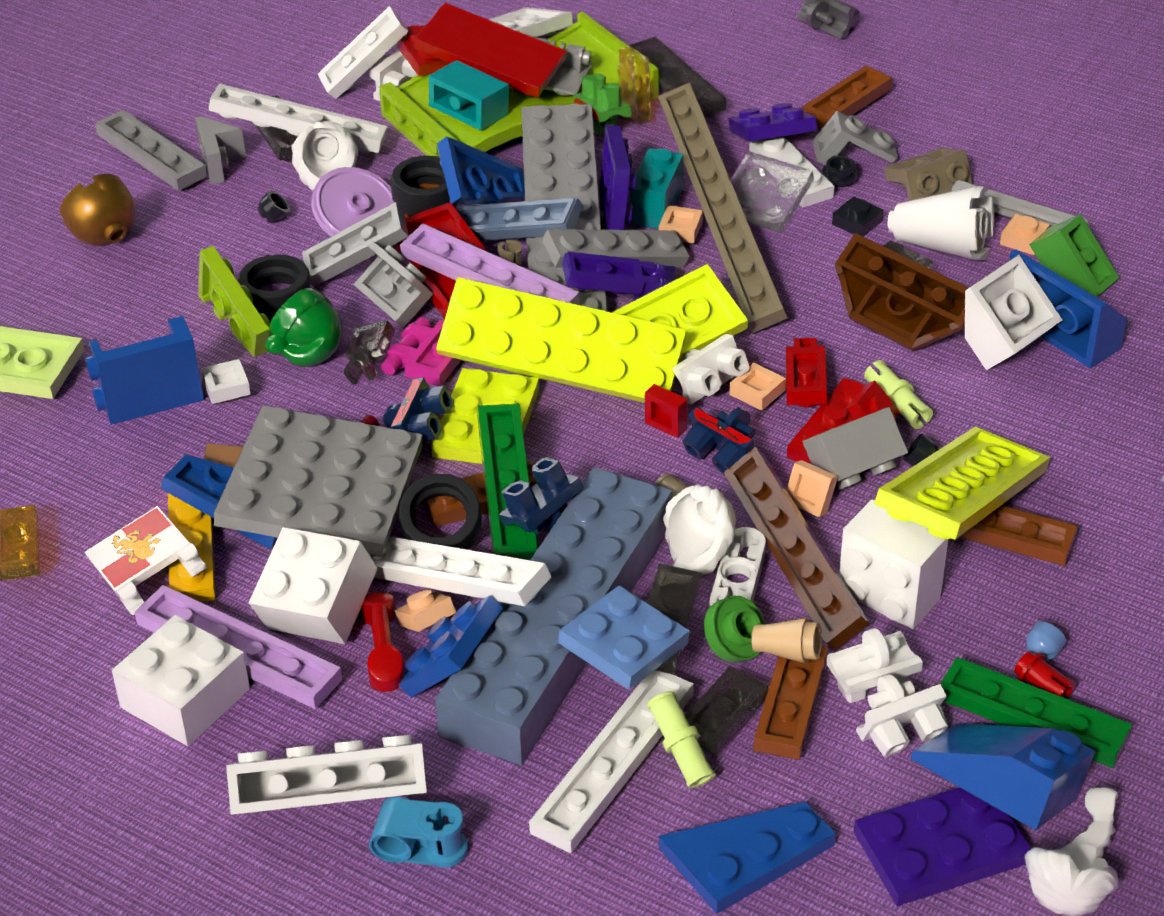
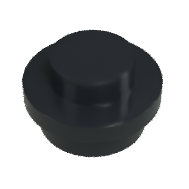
M838 155L827 160L826 165L822 168V175L834 187H845L856 181L858 170L851 158Z

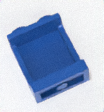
M183 316L168 319L170 335L107 351L101 350L97 339L89 341L92 356L85 357L86 366L91 381L97 380L98 387L92 388V394L97 410H105L110 425L204 400L194 340Z

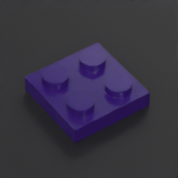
M791 103L776 104L772 106V111L761 113L759 109H745L739 111V116L728 118L729 131L748 141L817 130L816 116L804 112L803 108L792 107Z

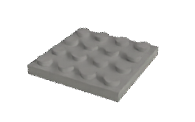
M262 405L214 511V526L277 538L282 528H289L361 541L369 555L383 557L400 510V502L408 488L422 449L423 434Z

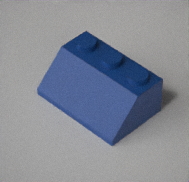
M1017 249L1010 253V260L1020 255L1062 318L1061 322L1039 337L1090 369L1122 349L1127 322L1126 317L1104 301Z

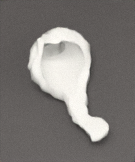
M317 121L313 127H307L296 138L292 146V164L299 173L301 181L313 191L319 179L329 171L342 167H355L358 147L352 135L340 124L330 121Z
M696 484L695 486L687 487L673 497L666 506V513L663 516L666 526L665 538L674 562L671 568L659 578L654 594L646 602L666 616L670 615L674 609L672 594L678 588H684L692 581L698 580L702 574L712 573L733 542L736 516L732 504L718 489H712L708 485L701 486Z
M1091 788L1086 793L1085 806L1092 815L1094 822L1088 826L1087 831L1078 835L1072 843L1061 849L1054 850L1034 847L1025 854V863L1029 872L1033 894L1042 906L1054 913L1068 916H1082L1093 913L1107 895L1119 888L1117 871L1109 866L1105 859H1102L1104 848L1111 844V836L1116 832L1113 826V814L1118 792L1112 788Z

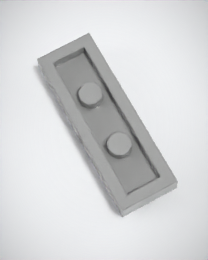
M395 202L302 252L303 262L309 269L311 284L315 287L374 256L375 253L368 247L372 241L384 250L387 245H395L409 237L404 210Z

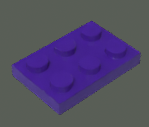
M616 125L605 126L599 186L607 230H624L625 224H631L632 203L628 202V190H634L636 182V170L632 168V154L628 153V139H623L621 128Z
M960 787L857 819L854 823L856 838L896 906L1026 865L1025 854L1031 850L1008 814Z

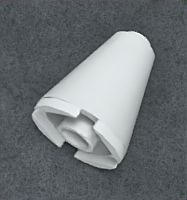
M975 186L898 203L894 211L889 212L888 230L890 233H894V237L898 241L975 261L986 260L990 248H984L985 238H993L994 231L992 196L984 195L989 190L988 186Z

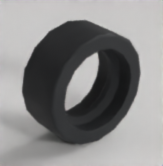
M427 155L411 157L400 162L393 169L391 175L392 199L394 203L396 202L404 210L405 214L412 216L450 202L444 172L440 165V157ZM420 184L440 185L431 189L413 188V186Z
M283 254L266 255L256 258L246 264L238 275V283L240 286L245 285L248 288L254 307L259 314L264 313L268 320H272L276 312L295 293L311 288L310 273L305 263L293 256ZM274 283L291 285L278 291L259 290L263 286Z
M431 474L420 478L406 490L400 502L399 519L405 538L408 540L468 550L475 544L481 532L482 512L475 490L465 480L454 475ZM437 496H450L459 500L466 511V521L463 527L456 533L446 537H430L425 535L418 529L416 523L418 508L427 500Z

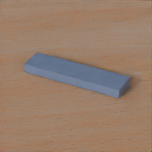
M578 197L458 206L456 210L480 241L540 237L545 235L547 229H574L583 205Z

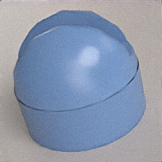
M1043 621L1036 622L1026 638L1027 652L1032 651L1034 654L1040 652L1045 655V661L1053 660L1066 644L1064 634L1054 625Z

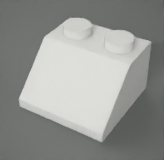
M1020 255L1014 257L965 290V339L986 370L1014 355L1062 321V318Z

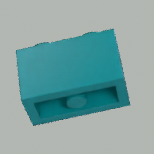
M457 60L429 75L430 107L480 131L508 115L509 84Z
M648 149L636 174L635 189L630 190L632 225L659 229V224L667 206H675L683 190V153L671 152L667 149Z

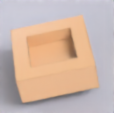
M668 205L659 224V230L676 231L682 242L695 243L703 223V210Z
M1015 214L1001 232L1000 245L1035 255L1029 244L1050 227V224L1038 221L1030 216Z
M752 363L749 366L748 372L730 382V395L762 411L785 391L786 378L756 363Z
M801 460L794 463L786 490L797 508L817 517H822L827 514L838 476Z
M424 590L407 598L408 604L394 610L401 627L417 632L435 624L442 617H449L456 613L451 597L434 593L431 590Z

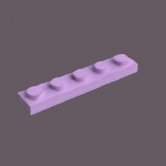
M421 224L400 244L402 257L456 280L457 277L572 304H580L578 291L425 224Z
M164 585L134 612L137 625L154 633L174 615L181 617L243 651L248 678L314 709L342 681L341 667Z

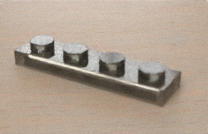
M657 37L628 45L659 69V86L664 91L669 92L690 82L705 118L726 110V98Z

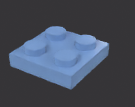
M617 586L559 629L558 643L630 690L686 646L690 630L623 587Z

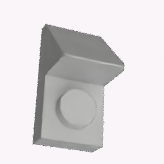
M202 116L195 117L199 147L210 184L225 182L223 168L229 167L228 161L243 159L246 156L243 132L240 128Z

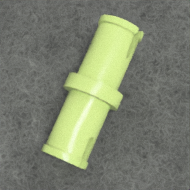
M883 360L875 361L873 364L880 371L879 375L869 366L865 371V379L869 383L874 380L896 405L899 413L914 429L924 427L923 423L918 419V414L928 423L933 416V410L913 393L914 388L907 380L900 379Z
M671 690L652 698L647 703V706L651 709L665 738L662 744L667 753L673 754L687 782L688 788L693 789L712 780L716 774L712 770L698 742L700 734L696 726L689 725L676 699L675 692Z

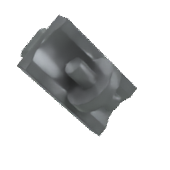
M804 0L797 18L806 22L812 28H819L839 39H847L849 29H853L856 26L859 10L841 0Z

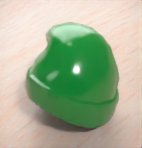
M312 288L300 290L282 305L271 320L269 326L271 335L266 340L265 348L271 354L283 355L292 365L311 367L321 364L329 359L339 347L342 339V321L331 301L321 292Z

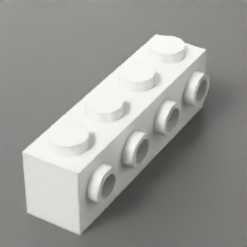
M411 735L382 738L383 747L364 749L363 740L334 743L335 752L316 754L315 745L286 748L287 758L269 760L267 759V750L239 753L238 763L226 765L230 813L232 815L427 793L422 743L412 744Z

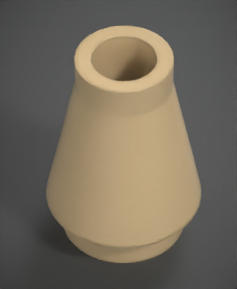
M809 618L767 625H754L752 631L753 651L764 652L805 664L809 659L817 660L820 657L822 648L820 623L810 622Z

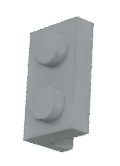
M372 241L368 247L378 257L353 285L404 328L433 293L422 284L427 277L415 266L409 263L404 268L401 264L405 259L390 245H387L383 250Z

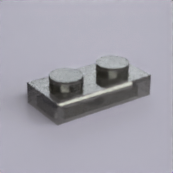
M729 666L685 714L689 725L696 726L700 734L698 739L700 746L718 755L765 702L769 685Z

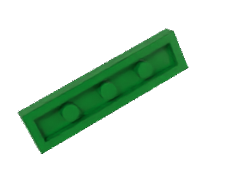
M519 403L481 405L477 408V420L492 552L495 555L531 560L537 551L536 534L527 532L516 524L505 526L499 516L507 508L502 491L511 483L519 480L529 483Z
M959 657L955 658L940 683L946 694L943 702L1004 726L1054 728L1057 731L1070 732L1076 735L1083 745L1096 751L1092 759L1093 761L1114 768L1130 737L1132 724Z

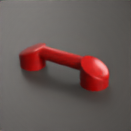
M374 592L366 594L360 609L362 621L372 627L374 649L371 650L368 656V677L370 685L375 690L390 692L399 688L398 685L405 676L404 660L400 651L392 645L389 623L396 616L394 611L396 610L395 598L391 593Z

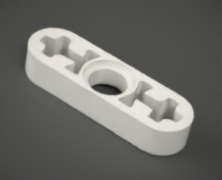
M750 527L735 529L733 542L719 564L710 596V607L713 603L731 595L742 596L754 602L765 559L766 545L765 536L759 530ZM743 547H749L747 558L740 557ZM731 574H743L749 579L742 583H735L728 580L727 577Z

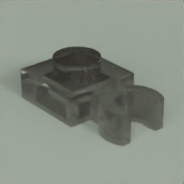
M388 320L355 328L346 353L349 362L344 369V375L352 385L357 384L358 378L362 373L369 381L373 380L377 375L378 369L375 363L386 358L395 329Z

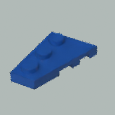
M448 136L437 143L440 165L444 172L451 204H497L525 201V182L520 167Z
M185 454L163 477L161 489L214 518V511L234 468ZM236 530L270 550L278 539L277 537Z
M801 802L659 836V849L718 914L835 846L836 833L806 802Z

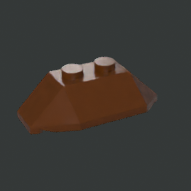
M854 233L835 262L848 316L852 321L913 352L963 330L965 327V290L969 287Z

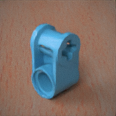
M390 797L385 799L381 805L369 841V848L376 857L391 863L407 862L433 865L440 868L455 866L463 861L468 853L467 840L461 833L463 814L460 808L448 802H427L410 800L403 797ZM444 816L448 817L449 824L445 823ZM438 845H442L443 854L439 853Z

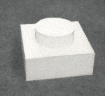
M239 359L201 368L202 379L212 404L251 395L249 382Z

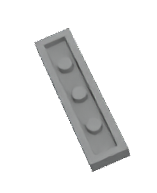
M124 110L95 123L98 136L178 191L190 187L193 183L207 177L205 164Z
M547 229L542 239L555 267H562L564 254L567 251L639 259L644 262L675 267H684L689 259V255L677 232L671 230Z

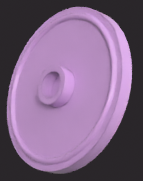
M355 167L337 168L323 175L317 182L311 198L312 212L317 223L331 237L394 203L392 188L385 180L370 171Z

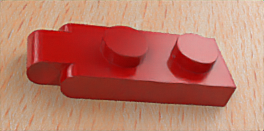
M817 337L793 338L794 346H786L787 406L813 407L815 405L827 404L825 345L817 346Z

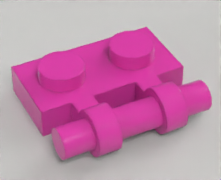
M422 317L418 318L415 323L409 324L401 334V341L393 344L385 353V361L381 364L382 371L385 374L393 375L397 369L405 367V377L411 379L424 377L428 384L442 386L461 361L460 359L437 354L436 347L444 320L440 319L434 328H431L430 322Z

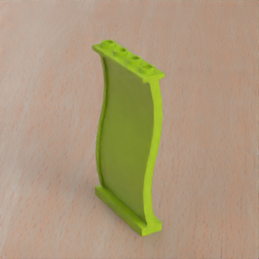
M583 11L577 13V22L548 38L549 44L554 40L559 48L561 43L564 42L566 43V50L568 44L584 46L587 51H591L590 63H592V67L588 75L602 74L606 77V84L613 83L620 86L621 100L628 105H632L645 96H649L652 100L658 98L659 69ZM430 74L417 75L397 87L391 82L379 86L381 115L427 156L440 157L437 143L446 136L486 152L511 139L523 136L522 107L574 104L573 95L562 96L554 91L544 89L540 96L536 98L531 95H524L519 90L509 87L508 115L480 131L429 106ZM582 86L578 93H583Z

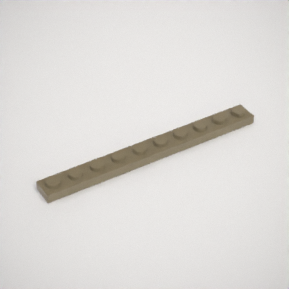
M690 82L658 96L680 153H683L684 164L742 311L748 319V326L751 332L755 333L787 319L785 310Z

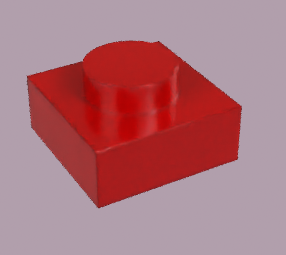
M875 380L865 385L846 408L855 420L890 407L894 418L899 413L896 405Z
M653 384L645 392V423L679 438L687 430V399Z

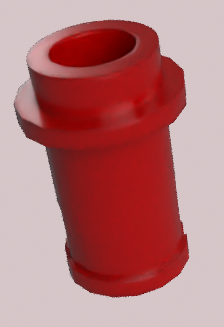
M1032 651L1026 652L1014 668V673L1019 676V681L1026 684L1029 683L1034 687L1060 697L1063 696L1065 699L1071 696L1076 686L1075 681L1068 679L1045 662V655L1040 652L1034 654Z

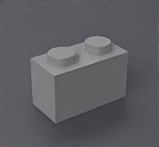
M890 407L802 441L812 465L838 476L836 482L838 490L862 481L859 473L867 469H871L874 476L896 467L894 458L908 453Z

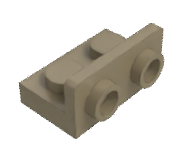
M942 147L884 167L886 181L901 183V187H906L909 201L951 192L953 185L958 180L972 184L967 151Z

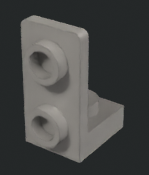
M839 111L833 114L813 140L816 159L826 165L830 157L842 155L846 150L848 141L891 163H894L898 158L894 139L891 135L880 129L876 131L866 126L858 117L854 115H849L848 117Z

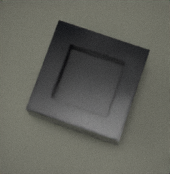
M853 196L833 212L832 225L853 235L857 233L864 237L883 221L884 210Z

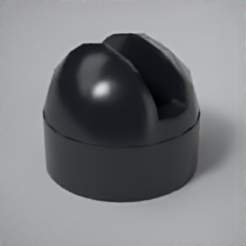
M270 190L261 198L258 212L268 222H278L290 212V206L283 196Z
M921 433L907 449L908 453L904 455L903 460L913 467L938 451V446L932 439Z

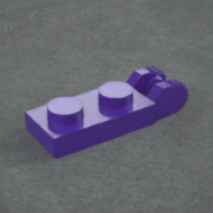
M568 251L564 254L562 261L566 286L579 290L593 289L612 291L617 294L631 293L645 296L669 284V281H666L668 279L665 266L663 267L659 263L654 264L653 262H644L639 259Z

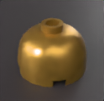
M111 173L98 174L91 177L94 183L83 187L81 183L76 185L65 196L60 206V215L63 217L62 221L71 234L79 241L92 246L109 245L121 241L130 230L136 213L135 201L120 177Z

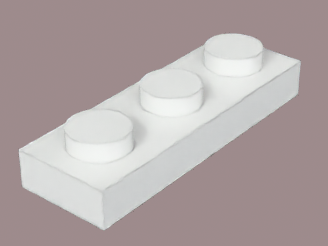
M389 6L318 73L327 93L337 99L344 91L350 89L360 76L373 67L408 32L399 14Z
M784 136L750 142L749 154L802 208L833 198L834 185Z

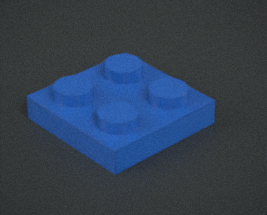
M490 595L475 605L467 602L450 620L447 617H442L427 633L430 641L426 647L418 649L406 662L405 667L409 671L398 686L410 697H413L461 670L503 607Z

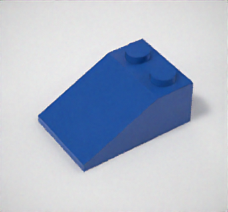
M955 724L913 750L910 759L1037 830L1077 800L1096 751L1083 745L1076 735L1067 731H1057L1054 728Z

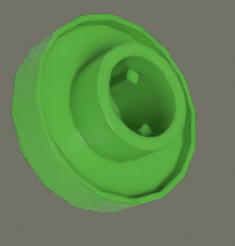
M731 595L713 603L706 612L704 620L705 637L710 648L719 658L729 663H742L760 654V652L753 651L752 631L754 625H766L760 610L752 601L742 596Z

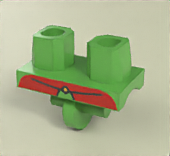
M602 74L582 77L583 93L573 94L574 104L592 105L593 132L595 134L605 135L606 125H617V115L631 117V106L621 100L620 86L613 83L606 84V77Z

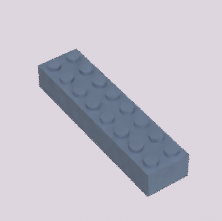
M597 467L592 469L583 482L584 488L574 495L530 560L545 563L551 575L550 580L526 606L500 603L503 609L462 669L451 675L435 698L439 737L512 763L523 765L587 663L558 643L559 629L617 586H621L631 593L665 539L666 526L663 516L666 513L668 502L672 499V490Z

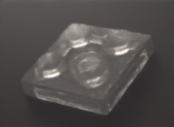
M748 151L731 178L732 185L747 221L781 233L814 181L813 170Z

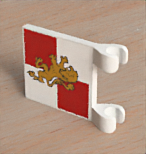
M158 506L85 551L88 559L113 589L131 615H134V612L144 603L135 586L172 562L179 559L192 577L207 568L199 557L196 547L187 541Z

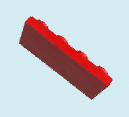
M445 2L418 34L414 42V49L424 52L432 58H439L449 63L457 60L509 84V87L519 90L524 95H531L536 98L540 96L563 64L567 50Z

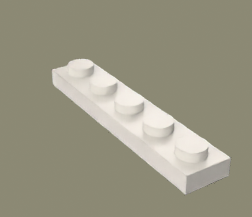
M218 84L209 103V111L217 112L225 118H241L253 121L255 125L260 127L272 126L287 130L288 133L297 136L305 131L307 127H313L317 121L336 122L352 135L358 151L364 153H379L387 131V126L223 84Z
M390 537L383 557L370 555L377 566L374 578L483 599L491 595L496 601L526 606L533 600L540 589L551 578L545 563Z
M659 668L645 677L529 821L530 834L572 853L663 736L647 703L655 696L671 690L675 692L676 699L683 710L693 697V683Z

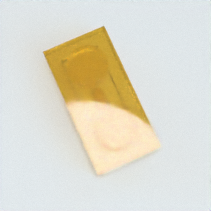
M631 46L620 49L617 70L620 78L621 100L631 106L630 118L640 124L650 121L652 119L649 58Z
M29 505L1 509L0 581L40 575L39 525L36 506Z

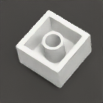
M871 499L843 529L839 575L856 602L885 615L891 620L914 629L941 599L948 539L938 538L930 534L927 527L913 521L905 522L892 518L888 515V510L874 505L875 501Z
M282 528L251 596L249 605L269 630L346 644L377 571V566L361 541Z
M177 615L169 619L112 669L120 707L186 746L193 743L250 690L243 651Z

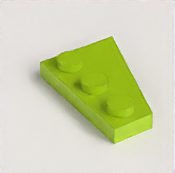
M214 245L200 250L198 297L204 303L208 301L213 302L215 306L213 308L214 314L220 321L228 318L232 334L253 357L268 352L265 348L266 340L271 335L268 318L264 313H258L253 305V299L248 288L245 285L240 286L234 277V270L230 261L226 257L222 258Z

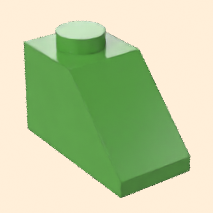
M1081 214L1048 228L1029 244L1043 266L1095 297L1100 295L1119 278Z

